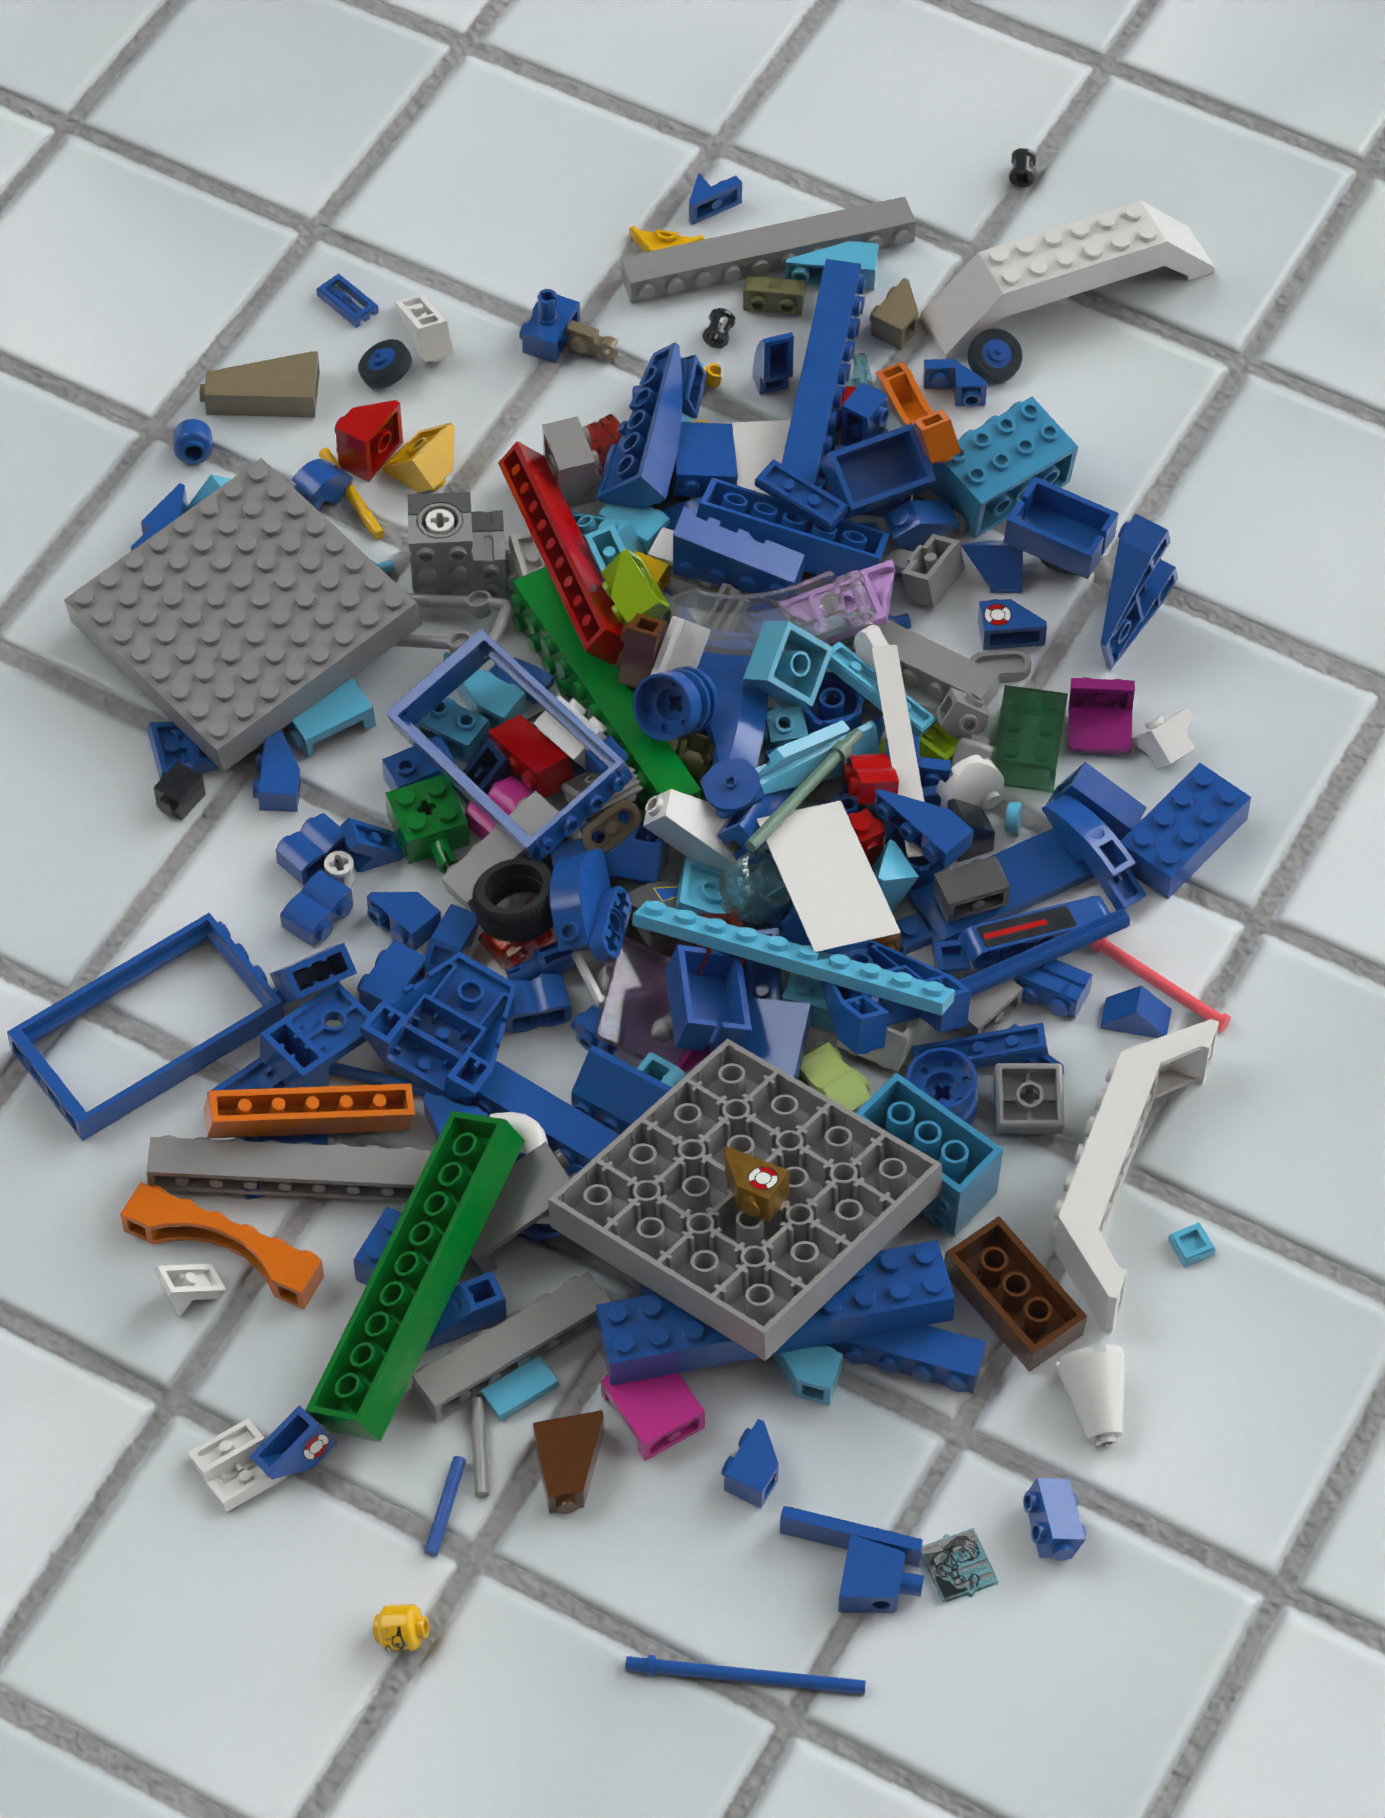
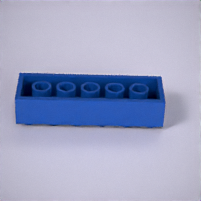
M715 478L711 479L699 503L696 517L705 521L708 520V517L721 521L720 527L735 533L738 532V529L747 531L758 542L763 543L767 539L804 554V571L816 574L826 581H833L882 563L890 536L888 532L843 518L829 532L770 495Z

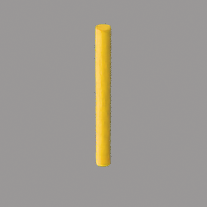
M325 447L319 451L318 455L321 459L331 461L341 468L329 448ZM350 483L344 493L372 537L375 540L381 539L385 532L353 484Z

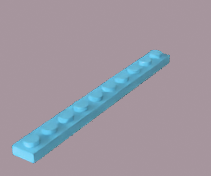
M646 901L633 913V926L942 1016L954 1002L955 990L944 987L939 982L923 981L913 978L910 974L904 972L895 973L882 969L877 964H864L851 960L848 956L842 954L833 955L823 951L814 952L811 945L802 946L789 942L784 937H771L757 933L753 928L733 926L727 924L722 919H709L696 915L691 910H678L668 907L659 901Z

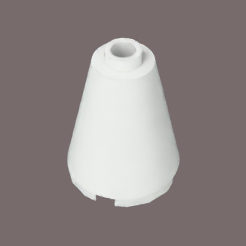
M1104 1345L1105 1352H1094L1093 1346L1085 1347L1063 1354L1059 1357V1362L1055 1361L1056 1370L1088 1441L1096 1442L1097 1447L1116 1444L1117 1438L1123 1435L1125 1352L1121 1346Z

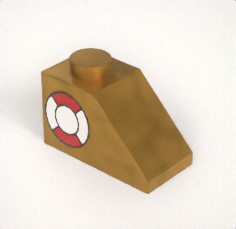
M727 1146L724 1150L725 1175L738 1210L745 1212L749 1216L758 1217L770 1222L790 1194L789 1170Z

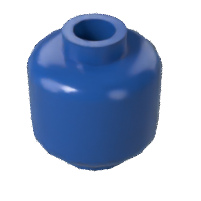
M188 419L176 426L173 431V450L176 457L186 464L194 465L203 463L210 457L213 450V437L210 427L205 422L198 419Z

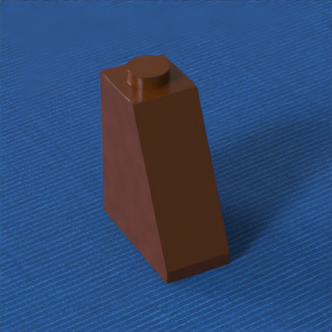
M603 1411L533 1422L534 1443L549 1514L556 1512L569 1514L578 1508H584L604 1436Z

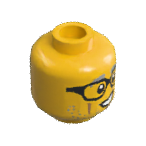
M415 1604L384 1606L380 1614H376L374 1617L373 1635L375 1642L380 1643L387 1652L415 1651L420 1647L423 1638H427L429 1635L427 1616H422L420 1609Z

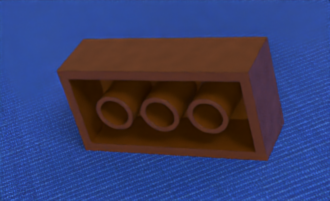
M1000 1216L945 1252L944 1263L950 1281L1029 1372L1083 1335L1087 1315Z

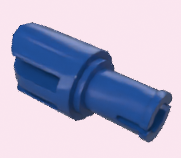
M557 941L534 950L533 955H531L532 959L509 969L507 968L505 972L509 980L530 981L545 973H565L576 968L577 965L571 956L573 952H559Z

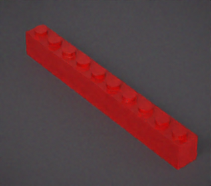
M516 441L501 458L498 465L585 651L614 665L624 647V642L620 641V636L625 624L619 621L611 608L615 603L602 586L604 580L544 455Z

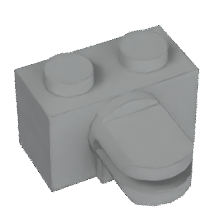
M932 534L924 545H918L914 552L898 548L887 557V561L892 559L894 562V578L902 580L904 583L907 601L932 608L938 604L965 570L960 541Z

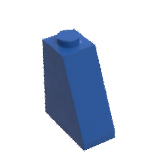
M1084 762L1056 787L1047 802L1049 804L1064 794H1069L1100 818L1120 841L1142 820L1141 817L1147 809L1145 805L1087 762Z

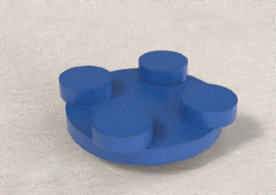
M733 758L722 760L713 765L701 779L704 795L709 804L715 808V812L720 818H729L734 812L741 811L751 804H758L764 799V791L761 787L758 772L745 759Z

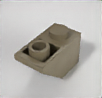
M903 278L896 287L890 288L886 299L880 306L876 305L873 308L869 318L871 321V335L900 350L917 332L918 308L910 282L906 278Z

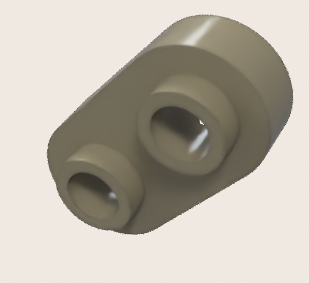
M618 801L590 821L584 827L581 836L585 848L588 851L603 849L605 853L635 831L641 821L640 811L637 806L630 801ZM621 811L630 813V819L627 822H620L618 820V814ZM602 831L604 833L603 840L600 842L593 841V832Z

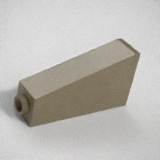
M318 351L208 371L205 384H200V402H205L207 415L316 417L320 378Z

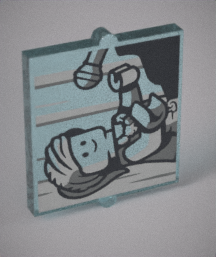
M974 1528L952 1536L945 1534L943 1539L922 1546L921 1556L943 1603L966 1595L973 1597L974 1592L998 1584V1579Z

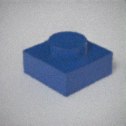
M918 912L896 921L902 937V954L907 955L931 945L933 936Z

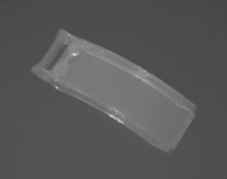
M858 570L848 572L839 577H836L834 572L827 571L798 584L763 593L742 595L717 594L699 590L695 586L668 598L672 616L711 629L703 651L725 655H752L764 621H790L823 641L859 625L862 627L871 626L876 620L874 610L869 607L866 597L864 574ZM849 589L852 590L857 608L851 612H848L843 594L844 591Z

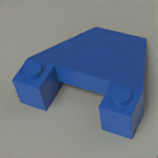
M1136 513L1130 522L1126 521L1122 525L1118 534L1119 541L1100 642L1105 665L1111 670L1163 604L1178 580L1176 567L1161 560L1162 555L1171 543L1168 529Z
M873 940L822 950L833 955H846L851 960L864 964H877L882 969L895 973H908L913 978L923 981L939 982L944 987L955 990L954 1002L941 1016L819 980L837 1039L856 1055L867 1054L870 1051L884 1048L887 1026L922 1018L939 1033L950 1032L953 1029L967 1026L971 990L952 975Z

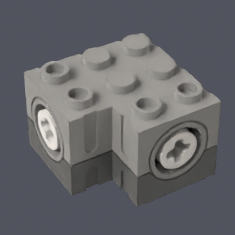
M470 492L407 495L413 593L468 596L474 591L484 590L489 592L492 598H507L503 510L472 512Z

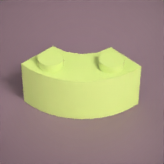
M830 1042L819 1043L804 1052L798 1077L799 1081L851 1111L871 1098L868 1093L870 1087L866 1078L861 1073H858L856 1069L850 1068L844 1063L840 1052Z

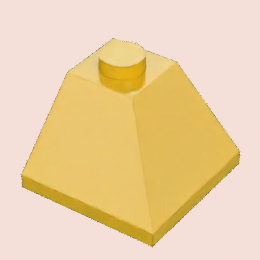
M452 423L419 430L381 467L382 470L417 493L431 490V492L437 491L446 483L445 478L453 471L455 427Z

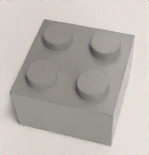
M578 416L543 424V455L568 507L596 502V489L599 488L600 481L595 469L599 468L600 465L596 450H590L591 439L587 427L582 428Z

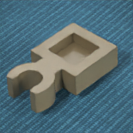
M573 320L567 327L568 349L593 358L598 353L604 359L614 361L618 354V350L614 349L618 339L612 336H599V329Z

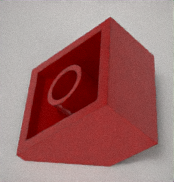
M392 400L352 407L344 417L338 419L334 432L336 434L338 463L342 469L368 482L371 481L403 443L400 402Z

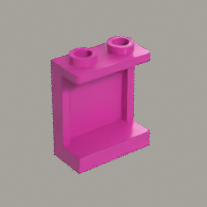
M679 1373L613 1386L610 1384L608 1374L601 1380L602 1398L605 1401H611L637 1439L638 1452L644 1461L705 1428V1411Z

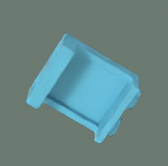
M351 677L322 700L294 718L287 727L290 730L289 735L296 749L302 748L307 757L314 755L313 745L358 722L364 730L376 726L373 706L353 677Z

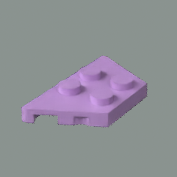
M891 559L778 600L780 609L828 645L857 635L859 631L871 624L878 627L887 624L895 574L894 562Z

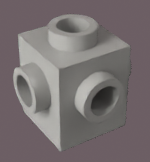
M953 687L950 688L935 712L940 726L957 739L963 737L970 739L972 733L977 735L982 733L988 725L990 716L982 697L973 692L966 694Z

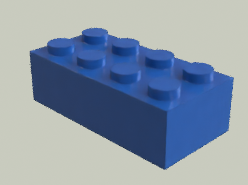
M1199 763L1120 841L1136 862V864L1130 867V870L1137 879L1166 899H1169L1248 819L1251 796L1202 763Z

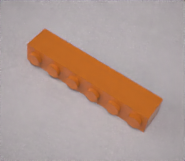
M411 1083L211 1090L208 1092L204 1105L207 1138L408 1131L415 1116Z

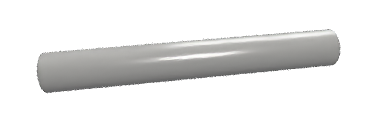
M473 1397L470 1399L474 1490L475 1497L486 1498L489 1496L484 1399Z

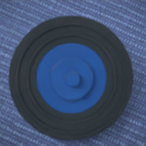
M997 328L987 329L979 333L971 342L967 355L968 363L971 370L988 383H1002L1011 379L1019 370L1022 363V349L1017 339L1009 332Z
M396 339L384 340L373 345L364 353L359 361L358 371L363 381L369 387L375 389L386 388L395 384L406 375L411 367L412 357L407 347L401 341Z

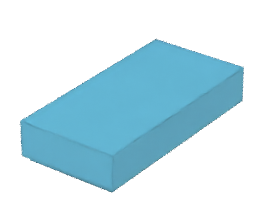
M537 1356L483 1388L480 1392L481 1397L501 1422L558 1388L559 1383L542 1358Z

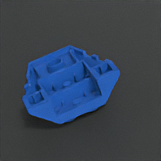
M459 952L429 971L427 977L414 985L411 983L404 987L399 995L389 1001L386 999L379 1003L360 1027V1032L385 1066L435 1095H442L446 1098L475 1097L493 1073L517 984Z

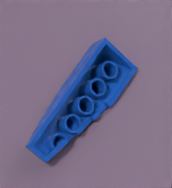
M676 342L654 352L639 383L643 389L633 397L629 408L632 410L628 422L622 421L618 429L621 438L618 444H612L608 451L596 499L600 502L645 509L654 504L661 503L668 495V488L674 472L682 418V369L680 346Z
M745 638L707 641L697 668L701 669L711 678L717 688L719 699L717 715L711 725L706 728L708 738L711 739L716 747L712 751L714 763L733 758L745 759L754 768H757L766 724L769 694L743 680L756 645Z

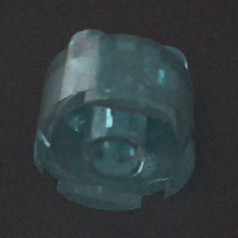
M759 847L755 852L748 851L719 875V889L723 898L721 902L723 910L728 915H736L745 922L757 926L762 925L791 900L772 853L765 848Z

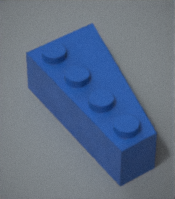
M683 507L673 533L674 575L708 582L715 586H721L723 583H726L745 593H755L771 597L775 600L797 594L804 575V554L767 539L763 543L758 542L747 531L738 529V532L735 533L720 527L721 521L708 517V520L705 521L693 516L694 510Z

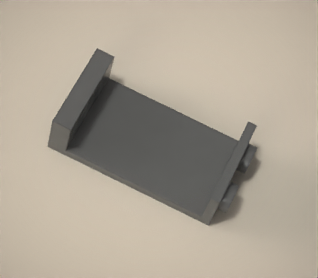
M544 1142L514 1163L471 1252L472 1259L484 1273L493 1272L498 1268L490 1254L549 1213L548 1199L576 1175L575 1172L571 1175L567 1172L566 1168L571 1165L560 1149L553 1152L549 1145Z

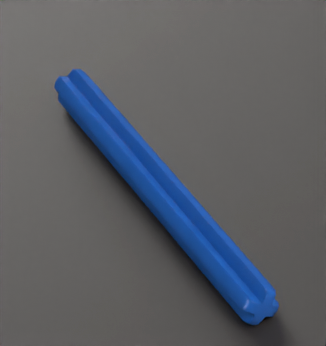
M1119 909L958 981L971 990V996L976 995L1129 927L1130 917L1124 909Z

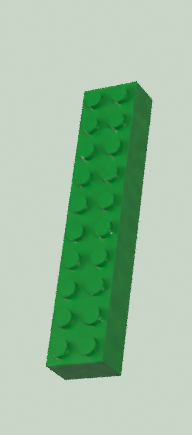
M546 566L513 580V595L510 598L514 607V614L511 617L518 632L523 631L532 653H538L544 670L555 677L562 697H568L569 700L574 698L587 710L583 716L588 720L594 716L607 728L604 734L607 737L611 736L627 754L628 758L625 763L627 766L635 769L634 774L638 775L639 785L643 787L640 792L636 793L635 803L641 811L645 810L649 799L670 789L701 799L700 787L668 741L653 739L639 727L632 707L634 692L629 685L618 682L620 672L616 666L585 651Z
M451 1111L305 1410L326 1431L381 1442L525 1142L506 1119Z

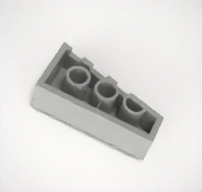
M535 790L529 797L520 800L516 809L509 816L529 836H533L559 811ZM494 825L492 832L482 841L476 842L460 862L451 865L441 880L450 895L467 910L475 912L472 900L473 888L482 873L491 866L508 859L530 858ZM568 835V836H567L565 839H563L561 842L569 841V840H574V839H573L572 835ZM548 854L540 860L543 864L548 862Z

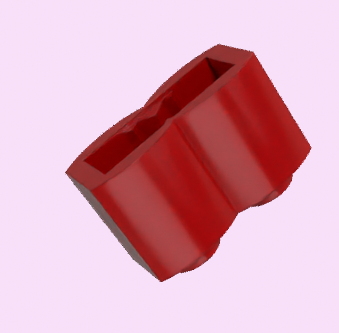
M886 753L851 755L847 759V763L842 764V780L844 783H848L849 795L855 798L857 804H875V793L878 789L898 794V775L891 766L890 758Z

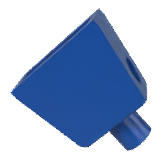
M850 1535L839 1594L838 1612L895 1613L897 1612L900 1594L921 1597L924 1575L904 1572L906 1553L856 1535Z

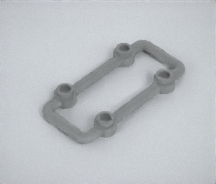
M484 590L474 591L468 596L407 593L417 602L418 606L468 609L469 613L477 619L488 617L491 614V610H499L489 633V636L498 644L513 613V605L509 600L492 598L490 593ZM457 631L449 637L409 634L394 646L448 649L452 654L470 639L472 635L467 631Z

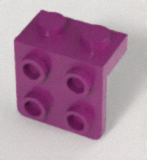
M1089 677L1071 678L1068 699V749L1071 752L1131 753L1135 680L1092 679Z

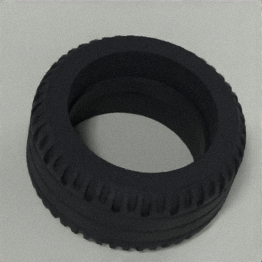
M514 858L499 862L482 873L474 885L472 900L479 925L483 931L494 939L512 943L529 941L549 931L554 925L550 906L552 870L537 860ZM523 892L538 894L533 901L520 907L502 908L496 906L500 901L513 894Z

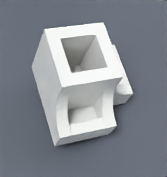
M1188 707L1171 714L1165 719L1162 715L1145 724L1147 729L1133 737L1132 741L1137 749L1143 750L1149 755L1157 769L1170 765L1195 749L1188 736V726L1194 717Z

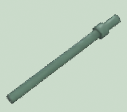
M854 728L843 740L837 741L829 749V755L745 842V847L748 851L755 852L837 764L844 763L851 756L852 749L864 736L860 729Z

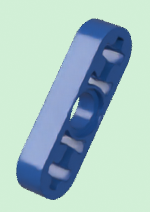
M622 886L613 887L601 894L589 939L591 953L600 963L617 958L621 952L632 910L630 896Z

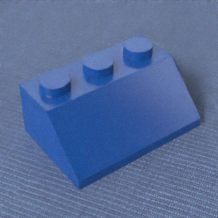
M592 1045L571 1092L572 1106L616 1133L621 1134L672 1087Z

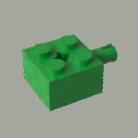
M444 775L385 792L387 816L408 864L435 857L439 871L446 873L447 863L449 867L458 863L453 850L470 845L469 827L452 785Z

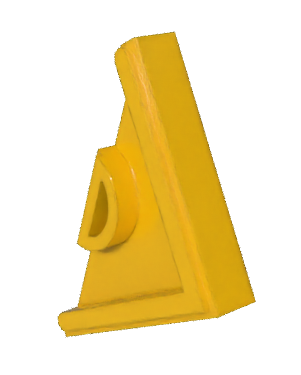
M636 226L629 228V236L644 252L705 239L702 235L687 237L679 236V232L657 229L656 232L638 230Z

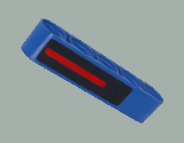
M1091 896L973 925L961 933L959 941L973 967L981 969L990 967L1110 914L1100 896Z

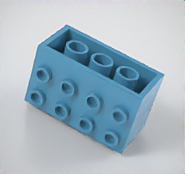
M1032 396L1023 402L1018 401L1014 403L1003 414L990 417L981 427L965 432L957 440L961 453L954 455L947 462L933 464L932 472L936 480L929 489L941 500H948L953 510L965 518L968 523L967 531L975 539L1008 518L1017 502L1021 501L1022 494L1034 476L1060 488L1069 483L1078 446Z
M895 1073L856 1112V1114L942 1163V1192L921 1211L938 1229L946 1230L955 1237L997 1194L1003 1148L898 1073Z

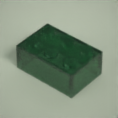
M1010 685L1004 686L992 759L993 764L1004 777V786L1054 792L1068 693Z

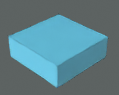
M1200 1222L1169 1234L1168 1241L1184 1268L1215 1255L1216 1249Z

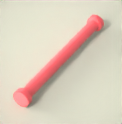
M1104 937L1091 944V950L1096 953L1099 951L1104 953L1206 1021L1210 1019L1219 1021L1217 1032L1222 1033L1229 1025L1231 1016L1226 1013L1221 1015L1107 940L1108 937Z

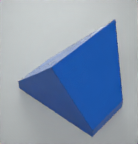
M988 540L961 545L990 587V593H1022V550L1003 543L1004 540Z

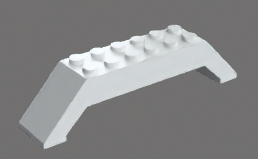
M1140 200L978 252L921 312L920 318L944 359H950L968 353L973 339L979 333L991 329L1001 318L1162 266L1184 274L1187 281L1215 273V267L1188 226Z
M1210 1019L1121 1051L1117 1063H1110L1105 1078L1107 1082L1105 1090L1100 1089L1095 1104L1097 1109L1095 1116H1090L1084 1136L1087 1137L1084 1144H1079L1074 1159L1076 1164L1074 1171H1069L1063 1189V1191H1066L1063 1200L1058 1199L1053 1213L1055 1221L1050 1236L1055 1237L1054 1252L1104 1331L1110 1333L1113 1331L1122 1306L1128 1271L1118 1266L1103 1239L1109 1219L1154 1099L1193 1082L1204 1083L1213 1058L1219 1021Z

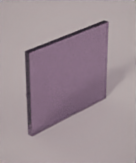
M624 936L620 955L615 958L594 1035L595 1038L631 1054L637 1059L644 1060L648 1053L652 1052L674 1065L678 1064L688 1049L675 1048L674 1039L661 1042L651 1037L654 1022L665 1016L671 1017L665 973L670 958Z

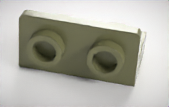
M747 276L743 289V310L802 315L806 281Z

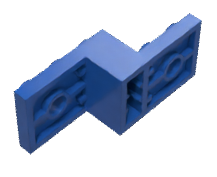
M337 982L261 1032L260 1057L211 1090L329 1086V1066L367 1041L360 1032V1027L371 1013ZM328 1020H339L342 1022V1025L332 1028L328 1027L325 1023ZM247 1137V1138H248V1140L251 1142V1141H254L255 1139H257L258 1137Z

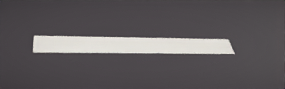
M897 645L872 647L891 764L896 770L899 779L898 795L924 802ZM905 840L907 858L924 856L919 847L913 842L909 843Z

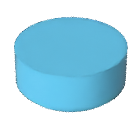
M1009 802L1007 804L1005 815V831L1007 834H1020L1023 813L1022 802Z

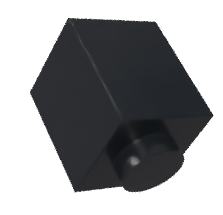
M178 761L154 786L156 805L159 810L166 815H173L180 820H183L206 795L203 776Z

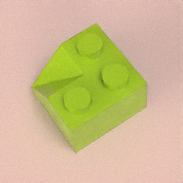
M624 549L601 572L605 579L602 586L608 596L614 601L615 605L611 608L621 623H630L637 613L657 619L672 609L639 555L630 550Z

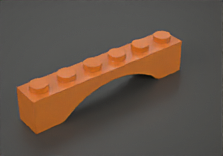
M904 362L875 372L881 391L888 395V409L902 426L913 424L923 451L932 464L947 462L954 455L961 453L951 419L943 409L935 413L933 412L921 393L911 370Z
M140 1182L120 1213L124 1232L152 1244L192 1240L211 1243L236 1253L258 1270L268 1283L274 1297L301 1309L306 1308L324 1278L322 1260L313 1252L295 1249L278 1237H267L248 1224H237L230 1221L220 1212L207 1211L200 1208L194 1201L172 1196L165 1189L157 1185L149 1186Z

